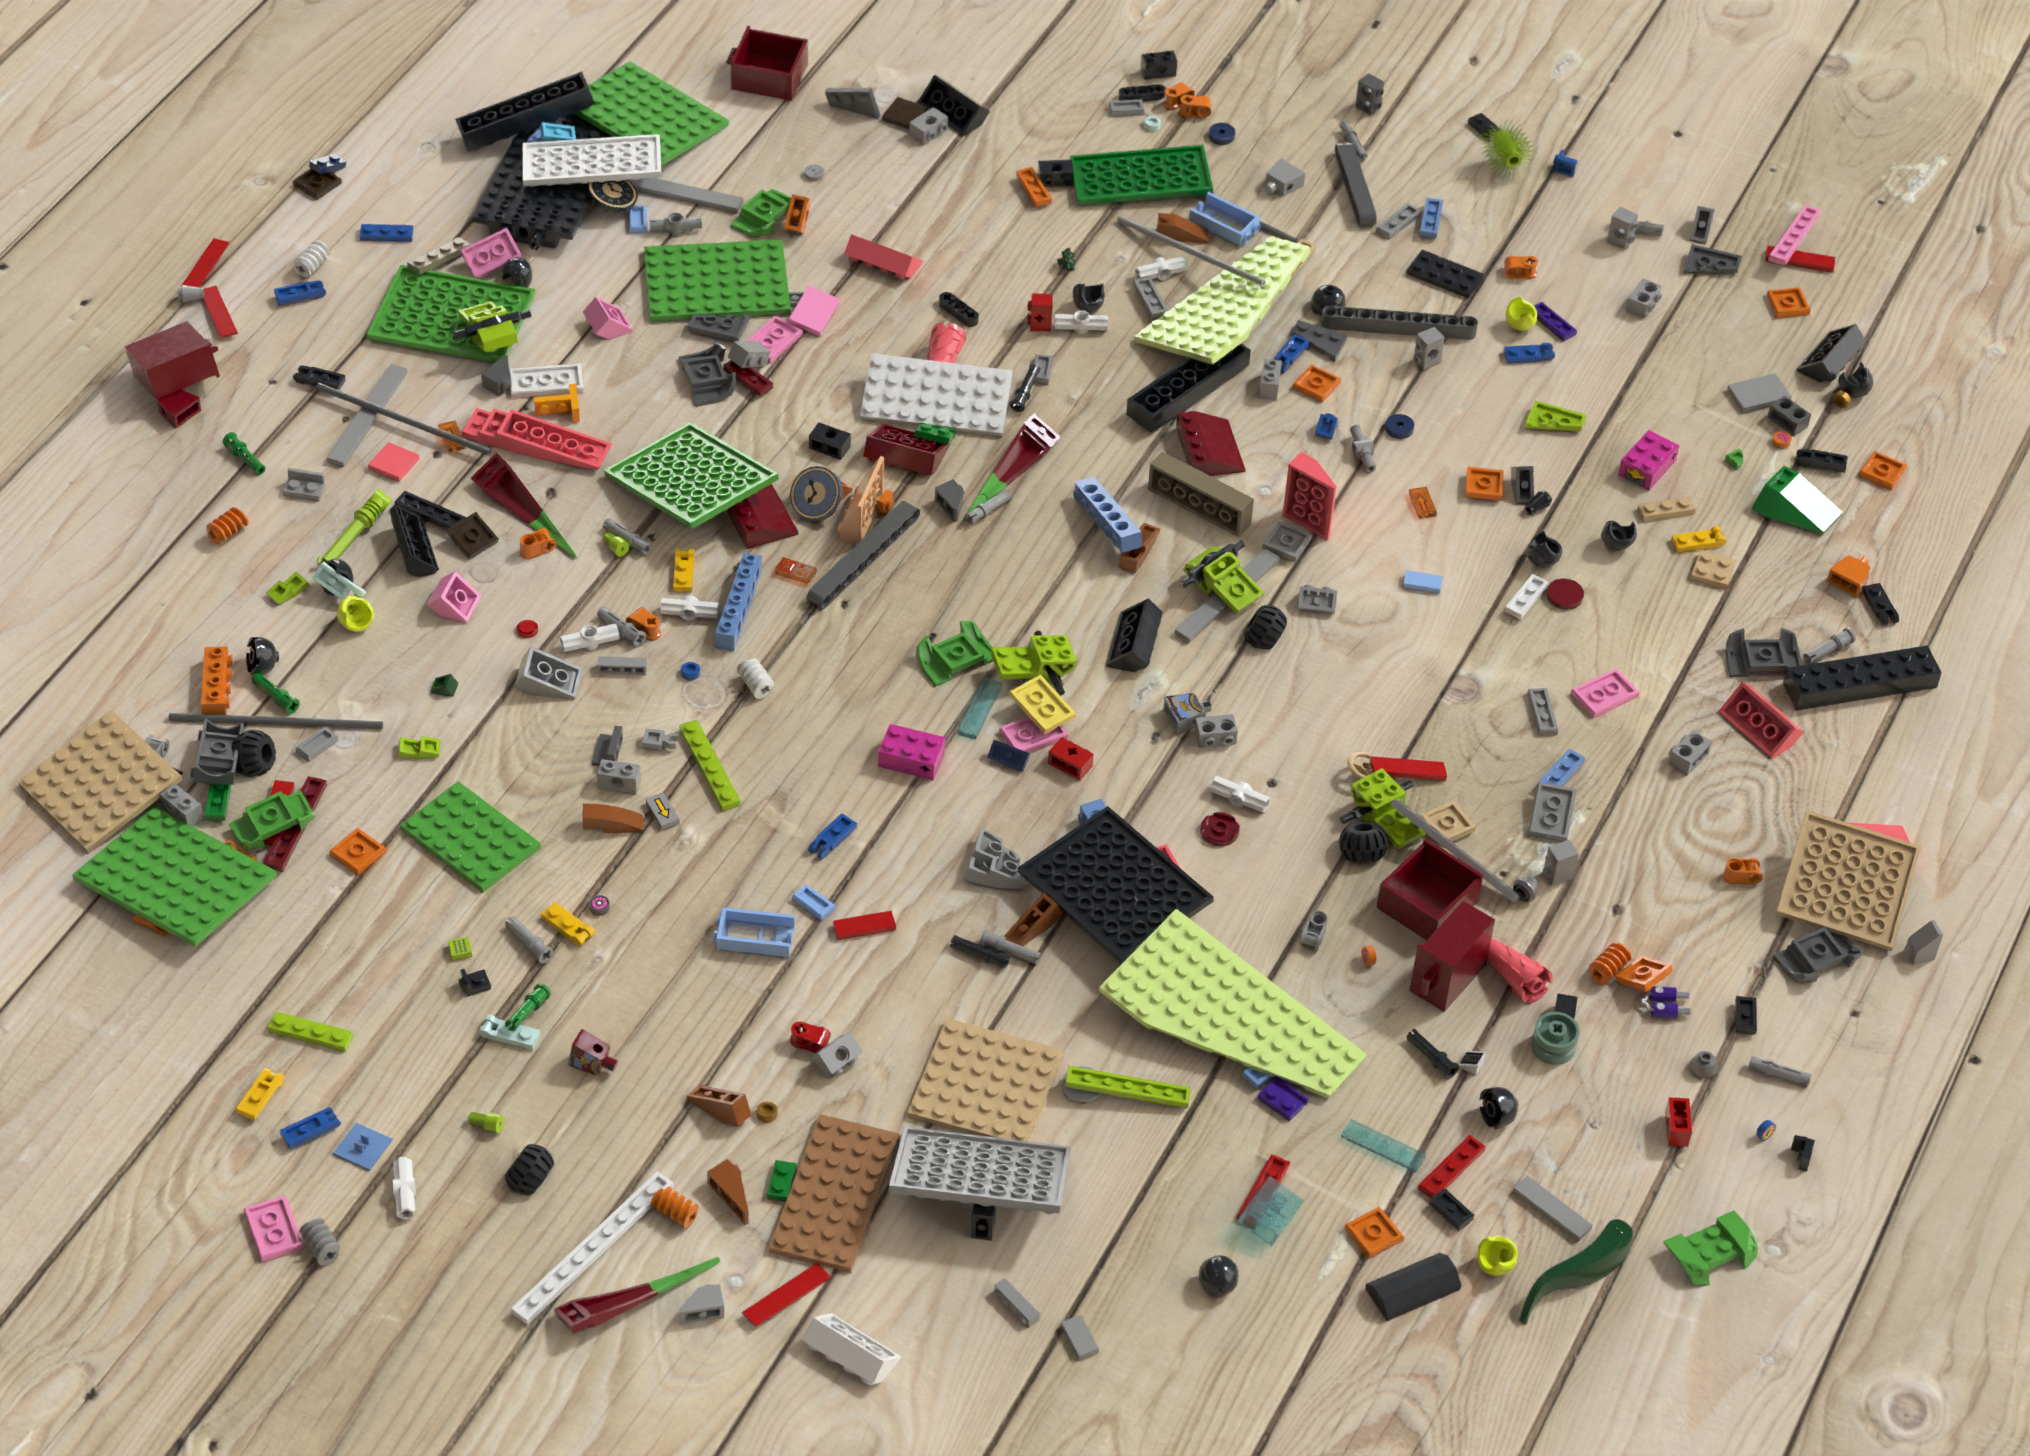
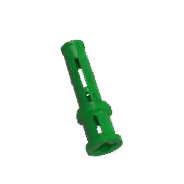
M234 432L225 435L222 443L225 447L231 449L233 455L239 456L257 475L265 472L266 467L247 449L246 444L240 441Z
M255 673L252 676L251 682L274 699V703L277 706H282L286 713L293 714L298 710L300 701L297 698H292L288 691L279 689L260 673Z
M536 984L533 992L525 996L524 1003L506 1020V1028L512 1023L508 1030L515 1031L533 1010H538L542 1006V1002L551 996L549 988L544 984Z

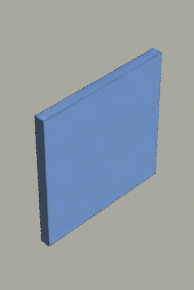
M356 1123L333 1154L370 1171L392 1142V1138Z

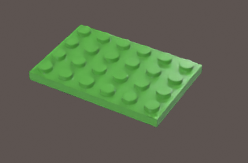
M459 781L400 824L401 830L483 893L541 848L539 841Z

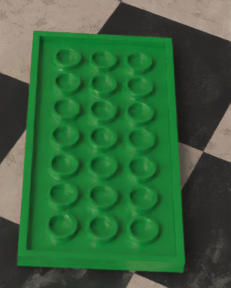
M1204 144L1070 156L1074 170V186L1078 205L1207 195L1208 192L1213 194V185Z

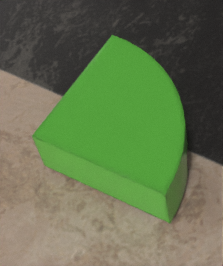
M1737 449L1727 454L1725 460L1738 470L1743 463V452Z

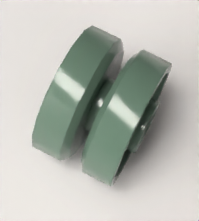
M1548 1012L1541 1015L1536 1021L1531 1043L1532 1051L1536 1057L1552 1065L1564 1064L1570 1061L1575 1055L1580 1033L1577 1022L1569 1015L1561 1012Z

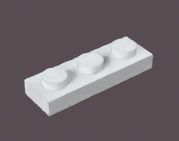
M1532 574L1506 605L1505 612L1521 620L1546 590L1549 582Z

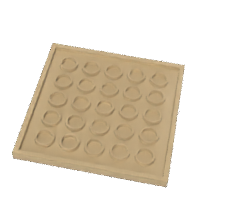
M109 710L21 778L18 783L75 841L90 853L157 801L162 792L172 785L178 784L183 779L175 769L114 711Z
M1806 810L1776 914L1817 928L1825 927L1830 932L1892 951L1921 846Z
M946 1018L909 1108L908 1118L970 1135L1030 1142L1064 1055V1050Z

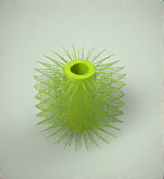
M1501 119V131L1498 129L1496 134L1491 131V137L1494 138H1488V140L1492 141L1484 142L1488 143V147L1487 145L1482 147L1489 148V151L1486 149L1482 153L1488 152L1485 157L1491 156L1487 160L1492 161L1489 166L1496 164L1499 167L1497 171L1502 166L1501 173L1505 170V167L1507 168L1506 172L1511 167L1510 172L1512 175L1513 168L1514 179L1515 168L1517 170L1519 164L1524 167V161L1522 160L1526 161L1527 159L1522 156H1531L1527 155V152L1533 151L1528 150L1533 145L1527 146L1531 141L1525 142L1528 138L1523 137L1525 133L1520 134L1521 131L1518 130L1517 134L1516 130L1518 127L1514 131L1512 129L1508 131L1509 126L1505 131L1504 127L1503 131Z

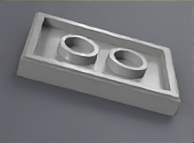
M1776 374L1729 384L1727 388L1743 412L1768 407L1784 395L1790 400L1792 397Z
M1538 782L1528 835L1560 842L1567 841L1577 789Z

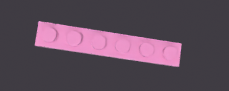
M1805 205L1770 254L1769 261L1785 266L1819 218L1821 210Z

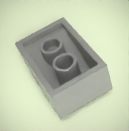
M530 646L521 659L515 688L531 695L574 700L583 668Z

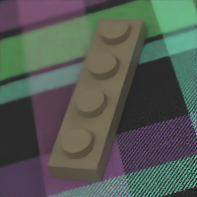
M459 237L408 261L407 268L420 275L462 255L460 250L471 244Z

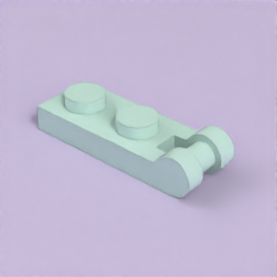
M325 562L321 563L312 579L341 600L349 596L350 590L355 593L353 596L363 598L366 594L364 589L358 587L340 573H336V570Z
M490 1014L486 1015L484 1019L485 1024L480 1027L478 1032L480 1036L529 1050L534 1049L540 1037V1030L519 1025L515 1031H510L508 1029L512 1023L506 1028V1021L497 1019Z

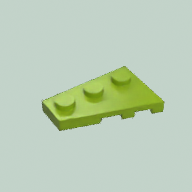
M1535 400L1526 420L1525 428L1581 432L1587 415Z

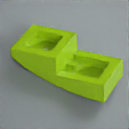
M295 572L284 583L279 580L266 594L279 605L300 594L310 584L298 572Z
M421 736L420 741L400 737L398 757L414 759L439 757L441 740Z

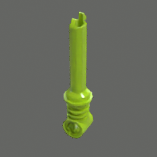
M378 488L362 508L354 512V521L322 558L320 556L317 558V564L319 565L320 562L323 563L331 559H338L363 529L374 526V521L391 503L392 499Z

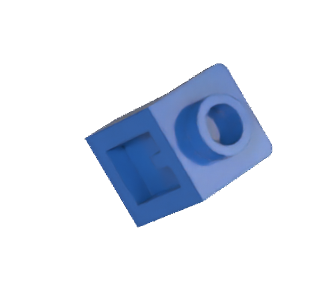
M1561 149L1559 155L1556 154L1553 160V164H1555L1554 172L1574 177L1578 160L1565 157V150Z
M1329 413L1320 414L1315 436L1332 440L1335 429L1338 426V418Z

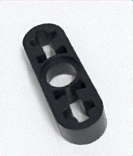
M1161 84L1122 87L1119 89L1118 99L1119 101L1142 100V102L1162 100L1165 98L1166 87Z
M943 292L939 295V306L968 327H974L978 324L979 314L969 305L950 292ZM955 308H962L963 310L956 311Z

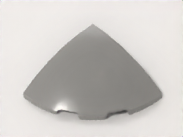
M981 828L963 879L995 888L1017 889L1025 888L1027 885V880L1018 873L1020 858L1013 849L1007 850L1002 845V839Z

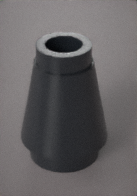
M1545 490L1537 492L1525 506L1526 512L1532 515L1549 507L1552 502L1550 494Z

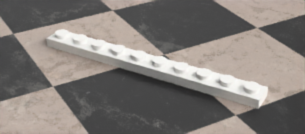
M657 1171L511 1308V1313L528 1325L652 1208L651 1200L659 1189L662 1188L664 1190L669 1186L673 1188V1182Z

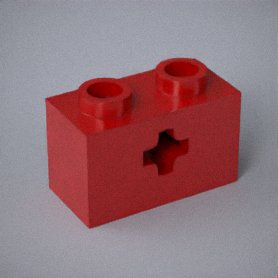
M1032 293L1031 300H1028L1027 308L1028 311H1031L1027 313V324H1030V331L1051 332L1053 294Z
M1061 737L1049 750L1048 764L1081 781L1093 767L1094 754Z
M1669 1097L1665 1109L1667 1146L1688 1147L1692 1135L1690 1098Z

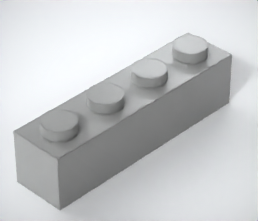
M599 656L598 673L646 675L647 658Z
M1006 1278L994 1285L995 1296L1000 1298L1004 1305L1009 1307L1012 1313L1018 1316L1024 1325L1030 1328L1039 1321L1040 1313Z

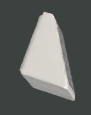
M1466 1051L1459 1062V1068L1476 1075L1485 1061L1486 1053Z

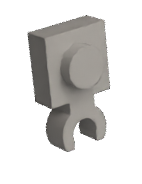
M646 728L642 748L662 750V746H666L668 749H676L678 735L674 733L665 735L664 730Z

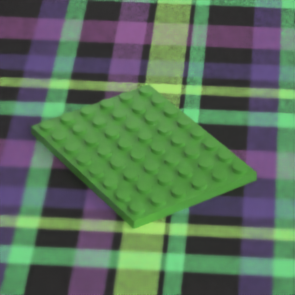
M631 61L589 84L588 86L595 105L574 113L612 137L659 134L661 166L729 126V120Z
M782 239L644 246L650 322L691 320L693 315H716L717 317L727 318V315L743 317V315L769 316L791 314Z
M400 265L367 333V339L495 363L504 355L508 356L512 346L497 348L494 352H484L473 341V337L466 338L464 336L455 339L453 332L468 326L459 317L458 311L492 301L496 306L502 305L506 309L507 314L517 311L519 313L529 310L535 297V289L432 270L419 275L408 269L407 266ZM524 319L520 323L513 324L517 334Z
M691 422L604 470L607 478L691 529L698 527L703 522L712 519L717 514L779 480V475L776 471Z
M155 806L72 874L74 881L194 947L200 944L277 877L275 870Z

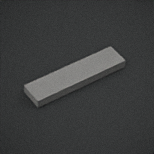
M1526 1176L1514 1187L1513 1192L1578 1242L1592 1230L1593 1225L1529 1176Z

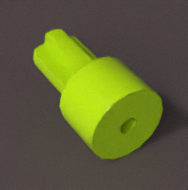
M610 532L603 533L602 540L609 545V549L614 554L621 557L628 552V542L619 536L615 537Z
M471 1112L468 1116L469 1124L484 1127V1130L500 1133L504 1127L505 1118L501 1114L489 1112L486 1115Z

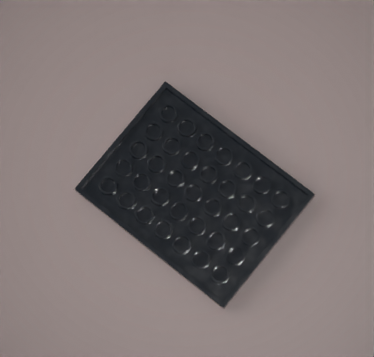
M1109 806L1018 867V873L1040 893L1044 892L1066 916L1121 964L1175 909L1190 919L1214 902V896Z

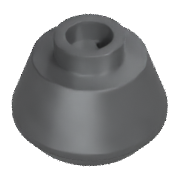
M1525 876L1513 882V890L1520 895V900L1532 902L1535 899L1539 890L1538 882L1535 878Z
M1702 1051L1691 1059L1690 1069L1699 1077L1709 1078L1717 1073L1718 1064L1712 1053Z

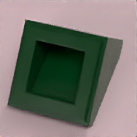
M452 674L436 677L431 693L454 696L458 682Z

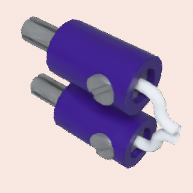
M1653 986L1650 992L1645 995V998L1641 999L1642 1004H1645L1646 1008L1651 1011L1653 1018L1677 1019L1678 1015H1691L1690 1008H1678V1004L1653 1002L1650 1008L1648 1003L1645 1002L1649 995L1650 1001L1676 1002V998L1689 999V992L1677 991L1676 987Z

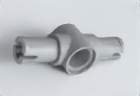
M676 212L671 213L668 218L663 220H650V231L666 230L674 236L681 235L687 229L702 228L701 217L686 218Z
M1360 425L1351 426L1350 432L1353 437L1352 452L1354 457H1359L1364 464L1366 472L1375 471L1376 465L1372 458L1374 454L1372 440H1367L1362 433Z

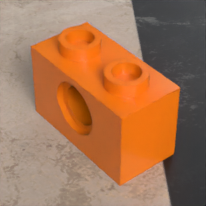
M792 194L784 225L787 231L804 234L812 202L809 198Z

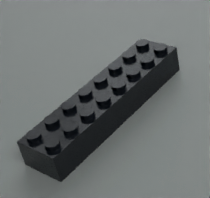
M579 72L461 116L455 120L467 151L470 152L486 145H492L499 140L508 139L515 134L524 133L531 128L540 127L542 122L556 121L563 116L572 115L582 109H588L595 105L583 73Z
M1241 343L1214 364L1189 357L1129 397L1127 399L1126 415L1153 433L1176 417L1177 413L1183 412L1248 367L1251 349Z
M1928 645L1790 667L1786 669L1783 685L1796 711L1937 688L1942 672Z

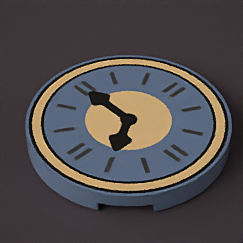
M821 466L809 467L800 472L794 479L790 489V502L794 511L800 517L813 522L823 521L832 516L837 511L836 508L843 496L842 484L838 476L831 470Z

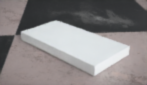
M581 364L509 369L512 398L569 394V384H576L577 393H584Z

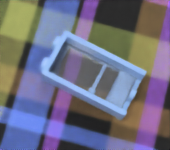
M1210 192L1207 193L1205 205L1199 202L1197 210L1190 209L1189 221L1238 245L1239 248L1247 243L1254 234H1257L1260 229V216Z
M723 907L721 915L717 916L716 927L719 928L718 931H714L713 943H717V951L725 950L774 955L789 959L795 929V915Z

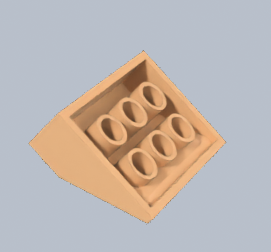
M879 457L862 478L860 485L856 486L855 496L851 497L849 509H846L844 512L843 522H840L837 532L840 533V541L857 545L866 536L877 511V500L883 494L884 457Z

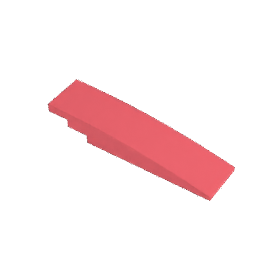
M476 408L462 431V437L543 460L599 470L612 446V443L512 409H510L509 413L494 408L492 412Z

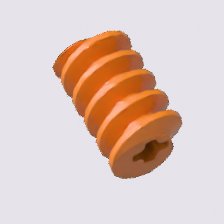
M232 507L229 511L220 515L218 519H214L212 523L206 525L207 534L214 544L220 545V540L226 541V537L230 538L232 533L236 534L238 532L237 529L242 530L243 525L248 526L249 521L240 509Z
M1614 942L1610 944L1589 965L1591 977L1598 984L1606 985L1608 980H1611L1631 960V952L1621 943Z
M670 1186L664 1190L662 1188L659 1189L651 1200V1207L657 1209L660 1213H664L666 1217H670L672 1221L677 1222L678 1225L683 1226L685 1229L689 1228L697 1216L699 1205H692L690 1199L685 1201L684 1195L678 1197L679 1192L674 1191L672 1193Z

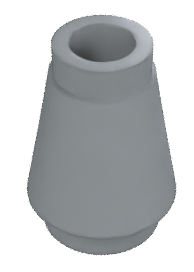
M185 285L178 287V299L184 303L205 297L204 288Z

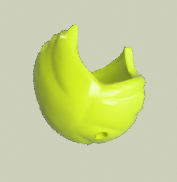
M1522 296L1510 301L1505 313L1507 323L1518 331H1527L1534 327L1537 322L1536 308L1530 302L1522 300Z
M348 596L341 601L337 609V618L346 629L360 632L368 628L374 620L373 608L363 598Z
M1495 1236L1487 1237L1480 1241L1477 1249V1258L1482 1271L1492 1276H1502L1514 1269L1518 1259V1250L1510 1239Z

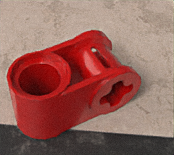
M801 1021L795 1022L791 1026L792 1035L790 1043L793 1047L817 1053L828 1045L831 1037V1032L828 1029Z

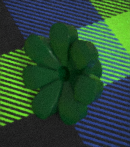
M1066 248L1062 251L1063 257L1058 258L1057 263L1058 265L1065 264L1066 270H1075V260L1072 259L1075 255L1071 252L1070 248Z

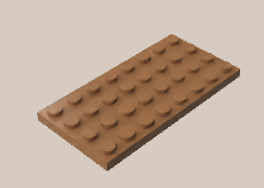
M819 1114L770 1243L769 1252L813 1264L818 1263L821 1266L851 1273L899 1142L900 1133Z

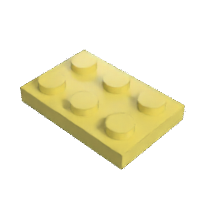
M1041 675L1010 691V697L1044 734L1075 718L1076 713Z

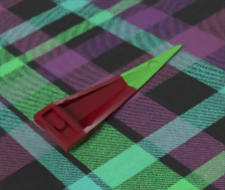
M1033 413L1015 435L967 513L976 509L977 505L984 504L997 495L1046 454L1060 436Z
M496 452L471 479L488 496L537 531L542 528L547 529L549 536L556 541L559 547L574 558H577V555L512 467Z
M716 1257L681 1272L648 1283L596 1296L573 1299L555 1308L554 1312L556 1317L573 1334L581 1332L586 1327L594 1328L721 1261L719 1257Z

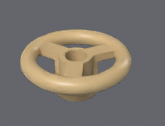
M1365 751L1353 752L1347 760L1350 772L1359 780L1372 774L1369 760L1374 755ZM1356 757H1365L1369 760L1360 762L1354 759Z

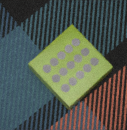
M468 937L448 941L452 960L472 957Z

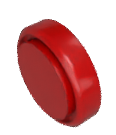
M523 620L517 624V634L522 638H532L538 633V625L535 621Z

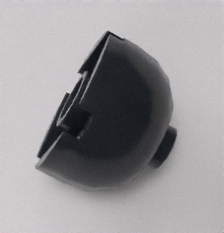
M1323 285L1317 288L1311 298V309L1316 315L1317 313L1322 314V310L1326 306L1345 307L1346 301L1343 291L1334 285Z
M251 637L249 639L247 647H250V653H246L247 671L251 672L250 675L255 673L265 675L274 668L275 663L279 661V652L276 651L274 644L266 638Z
M1491 1087L1481 1092L1479 1100H1483V1106L1480 1107V1112L1487 1126L1499 1129L1508 1126L1515 1120L1518 1111V1101L1508 1089Z

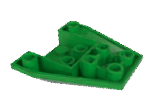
M1785 465L1764 485L1752 506V510L1766 518L1821 534L1842 515V511L1805 476Z

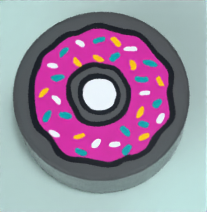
M598 895L590 900V911L593 914L604 915L609 911L610 902L607 897Z

